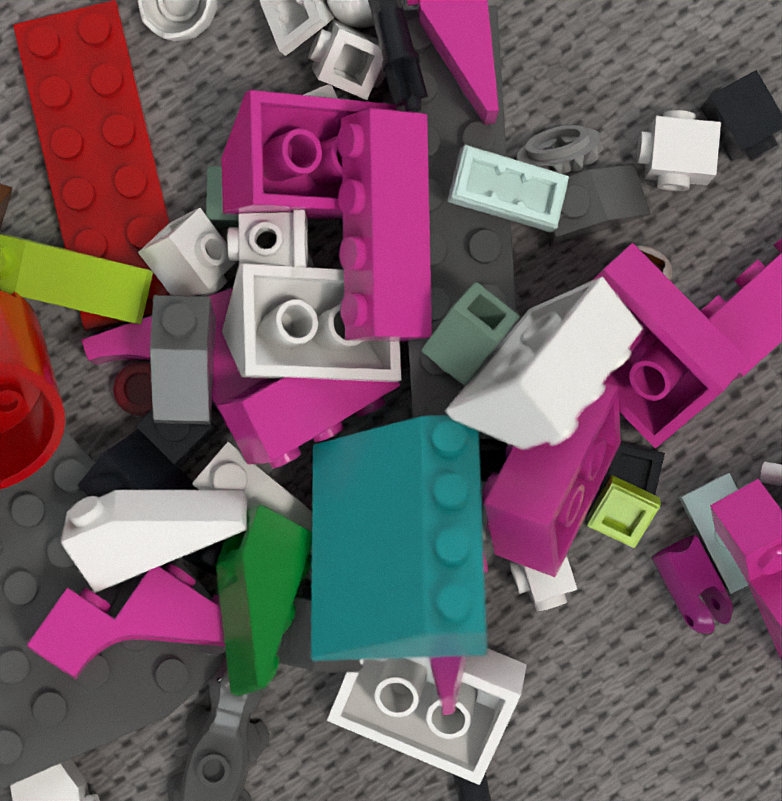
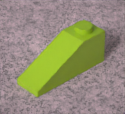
M0 234L1 291L12 294L15 291L24 298L135 324L142 323L153 271L20 237Z

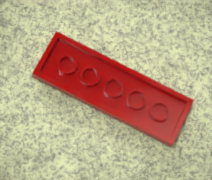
M112 0L13 24L65 249L151 270L138 252L170 223L117 1ZM154 273L143 318L152 316L154 295L171 296ZM80 311L83 327L86 332L127 323V321Z

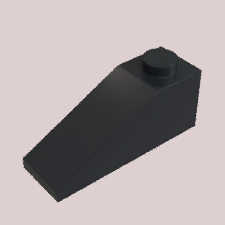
M139 429L105 451L78 483V486L88 497L96 496L98 498L115 490H199L192 484L193 481L178 466L174 465ZM225 539L180 558L217 576L216 564Z

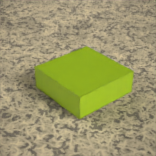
M611 475L587 516V526L635 549L661 507L660 497Z

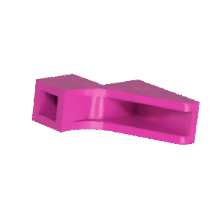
M757 479L710 505L715 531L742 572L777 653L782 660V510L761 481Z
M170 563L165 570L158 566L147 572L116 619L107 615L112 606L92 591L84 588L77 595L67 588L27 646L31 651L75 680H77L88 663L100 652L111 645L126 640L225 647L219 595L215 594L210 601L192 588L196 580Z

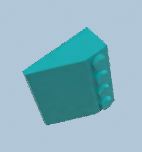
M449 415L420 416L314 444L312 661L487 655L478 430L453 420Z

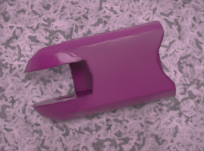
M697 534L679 540L651 557L679 612L691 629L701 634H712L715 628L714 619L721 624H728L733 614L731 598Z

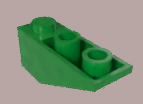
M261 504L247 510L246 530L225 538L216 564L230 693L237 697L265 689L266 685L275 676L279 665V657L276 653L283 633L289 628L295 616L296 606L293 601L298 585L307 575L312 563V555L309 554L312 545V532Z

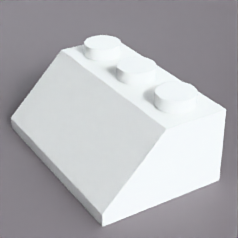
M600 277L530 308L445 411L453 420L521 449L547 441L550 445H555L566 439L576 429L578 422L575 418L585 406L591 404L603 393L605 386L602 382L611 371L621 366L630 357L631 351L629 346L643 328L605 279Z
M488 648L487 655L467 656L455 713L444 716L428 657L361 659L360 663L363 665V668L359 672L346 673L327 721L480 785L521 696L527 664Z

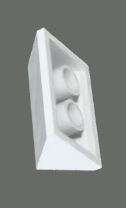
M244 263L238 267L222 333L242 377H294L399 382L401 381L400 342L345 340V324L341 318V303L344 298V270Z

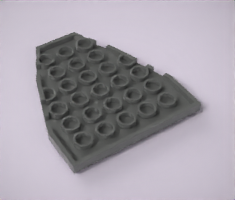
M65 429L57 450L44 466L23 481L0 490V789L168 717L210 680L226 659V650L223 646L126 640L111 645L100 652L88 663L77 680H75L28 648L27 644L67 588L77 595L84 588L92 591L112 606L107 615L116 619L148 572H143L98 592H94L62 545L61 539L67 511L77 502L88 497L78 486V483L95 464ZM179 558L159 566L165 570L169 563L175 565L196 580L192 588L210 601L213 598Z

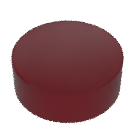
M144 362L132 363L124 367L115 379L113 387L115 400L124 411L132 415L144 417L153 409L151 364Z

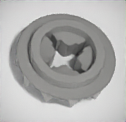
M566 125L543 131L532 137L518 151L517 160L564 175L571 171H580L583 165L594 163L598 159V154L604 148L598 131L579 125Z

